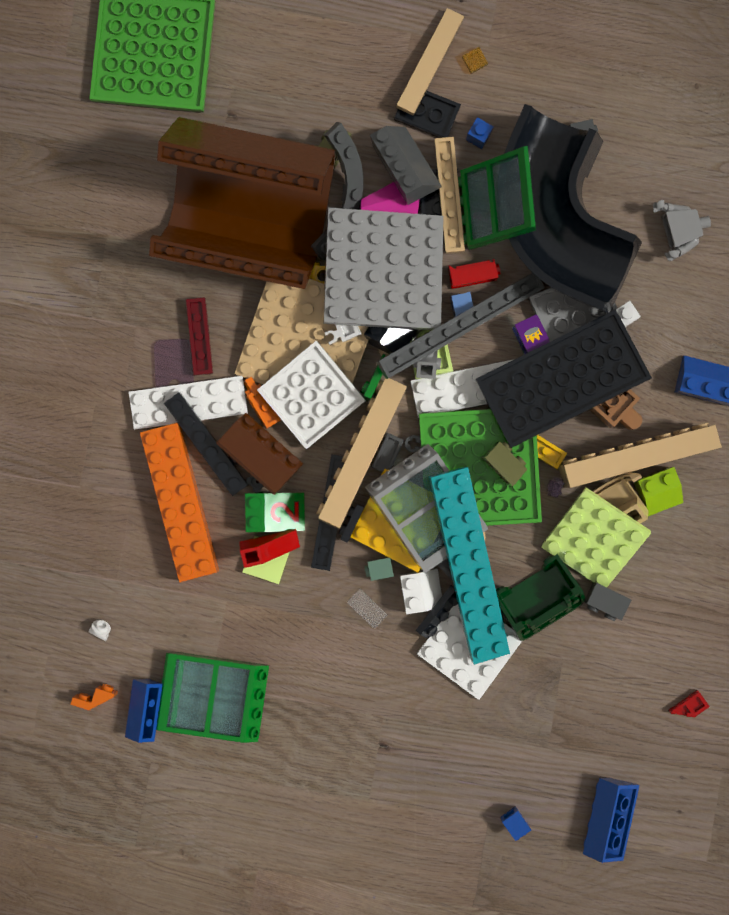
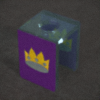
M538 315L529 317L515 324L512 328L524 355L550 342Z

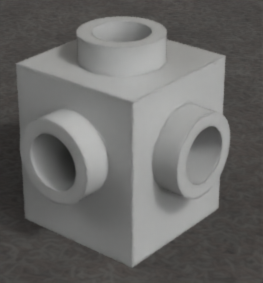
M438 350L413 364V368H417L416 378L436 379V369L440 370L441 358H437Z

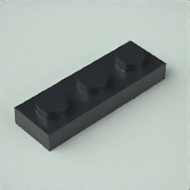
M450 585L415 630L421 636L428 639L435 635L440 622L445 621L449 616L451 608L458 605L454 586Z

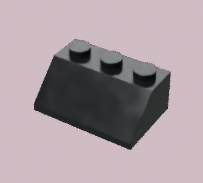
M368 327L364 336L368 339L370 345L391 354L412 342L420 330Z

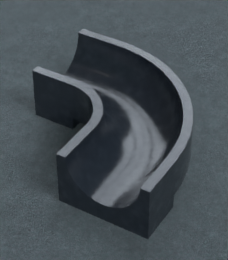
M524 104L504 154L528 146L536 231L509 238V241L519 258L540 280L578 302L609 313L618 297L642 241L635 234L595 219L587 212L582 198L583 182L585 177L588 178L604 141L596 130L591 128L589 130H581L565 125L541 114L532 106ZM518 158L501 164L498 196L505 230L524 224Z

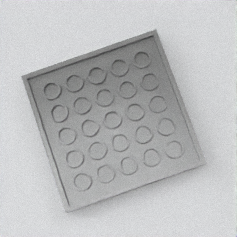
M328 207L323 324L433 330L440 326L444 216Z

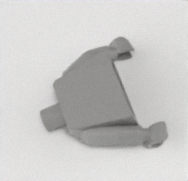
M664 200L653 203L654 213L661 210L665 212L661 217L670 251L664 253L668 261L686 254L697 246L699 238L703 236L702 229L711 226L709 216L699 218L698 211L696 209L691 210L689 206L665 203Z

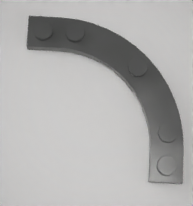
M336 122L324 136L333 150H335L342 172L345 175L341 208L359 210L363 195V170L360 156L342 123ZM327 229L311 245L315 253L323 261L326 260Z

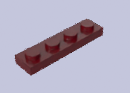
M206 298L186 299L194 376L213 374Z

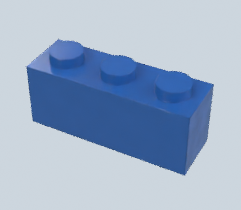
M133 679L125 732L126 738L138 743L155 741L162 683L150 679Z

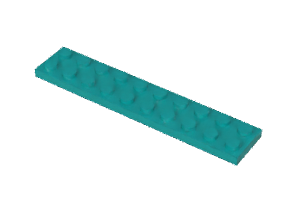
M462 467L429 476L471 662L475 665L510 654L468 467Z

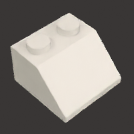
M431 569L427 573L419 571L418 573L400 574L406 614L432 610L442 597L438 569Z

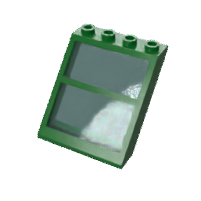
M528 146L460 170L461 176L458 177V186L462 188L463 194L460 196V206L464 207V214L461 215L462 226H466V233H463L464 245H467L469 250L536 231Z
M181 652L166 653L156 730L241 743L258 742L269 665Z

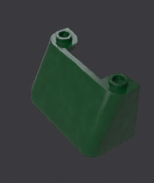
M558 554L547 557L543 561L542 570L510 589V587L501 586L496 589L500 609L520 641L529 639L585 602L582 588Z

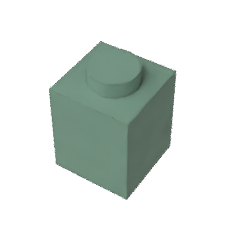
M389 557L367 561L368 565L364 566L366 577H370L371 581L394 577Z

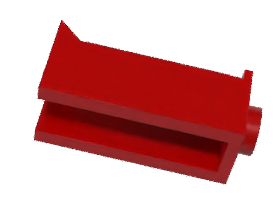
M493 259L491 262L488 260L457 266L455 269L448 266L451 288L457 289L497 281L498 275H500L499 264H496L495 259Z

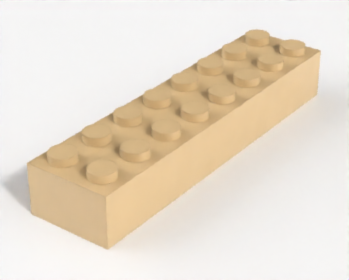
M390 378L379 381L374 392L377 396L376 398H371L366 409L369 413L367 416L363 415L358 428H361L359 434L354 433L350 442L352 449L351 451L346 450L341 461L344 465L342 469L338 467L333 477L336 482L334 486H329L325 497L328 499L325 504L321 503L317 511L319 515L318 520L340 529L407 386Z
M709 423L692 426L691 431L690 428L673 431L674 435L672 436L671 433L654 436L655 440L648 438L636 441L637 445L635 446L633 443L618 446L616 451L614 448L599 451L600 455L597 456L596 453L583 455L579 461H577V458L562 461L563 465L559 466L564 488H572L722 448L716 425L709 426Z

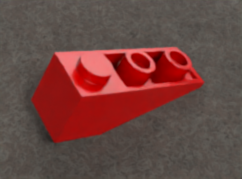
M296 529L239 542L244 568L264 564L300 547Z

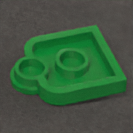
M378 364L369 382L366 381L360 391L366 401L372 398L383 374Z

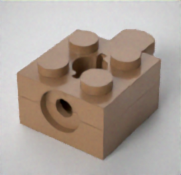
M631 389L590 409L609 428L615 427L620 422L627 429L633 430L640 427L643 420L642 416L632 408L640 398Z

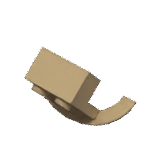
M631 472L621 474L592 491L637 522L642 523L648 520V509L628 482H636L641 479V474Z

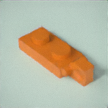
M252 377L244 381L247 389L245 391L246 397L264 428L268 429L282 421L257 391L261 384L256 385Z

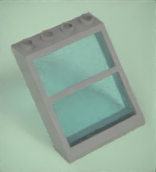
M429 444L365 486V489L415 563L424 573H427L447 559L429 476L447 472L449 469L439 454ZM479 515L482 531L484 533L488 530V527Z

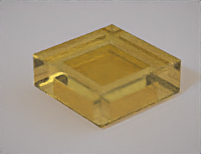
M480 47L462 56L470 74L488 65Z

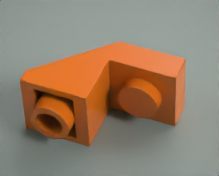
M108 684L99 685L95 689L92 699L86 693H79L72 697L70 705L91 710L115 697L118 691Z

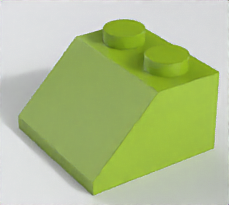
M675 467L665 468L634 482L641 501L648 509V516L683 503L682 486Z

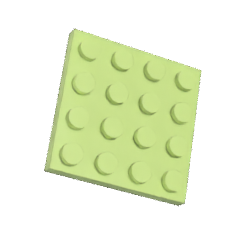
M585 487L542 543L541 548L553 556L558 554L565 564L592 582L608 587L649 537L651 530Z

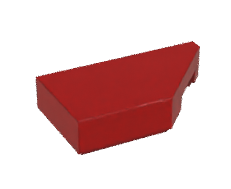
M696 690L668 711L671 714L695 718L710 706L701 693Z

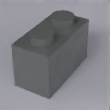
M596 582L592 583L585 598L588 609L596 613L601 610L605 612L604 617L615 621L616 618L622 621L632 601Z

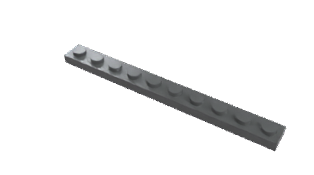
M531 273L377 361V364L385 379H388L545 287L542 281L534 273Z

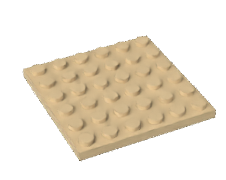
M309 279L306 289L267 281L234 374L247 379L252 377L255 382L265 384L311 344L318 341L353 384L368 343V339L364 336L368 326H359L362 334L346 342H342L341 338H339L336 343L329 345V342L334 339V335H325V332L335 331L337 328L335 324H323L325 284Z

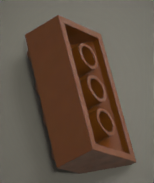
M247 413L241 416L216 443L273 495L303 465L296 456Z

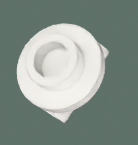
M96 620L92 623L89 633L106 641L111 627L104 620Z

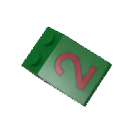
M245 493L246 532H281L292 529L305 531V493H276L275 495L272 493Z

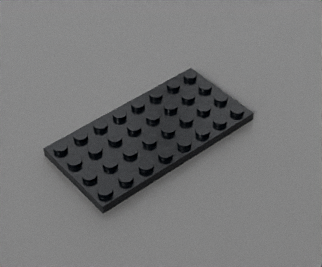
M615 309L476 378V382L510 448H513L652 379Z

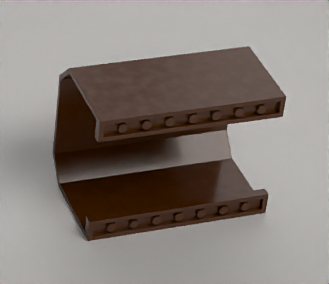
M178 117L158 143L157 161L177 165L174 204L168 226L161 236H151L149 256L306 289L318 257L311 245L323 234L335 164V150Z

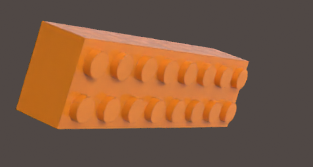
M178 423L140 432L179 583L219 572L181 426Z

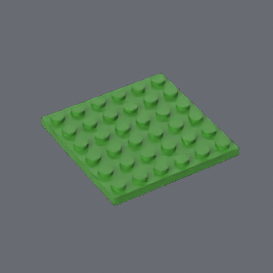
M100 0L90 101L204 112L215 0Z
M491 409L419 414L421 448L429 444L439 454L449 471L468 467L478 513L487 526L542 522L537 436L512 448L511 453L515 457L520 456L526 462L525 467L527 471L514 486H509L482 459L498 441L507 443ZM436 461L422 470L423 488L432 492L429 476L444 473Z

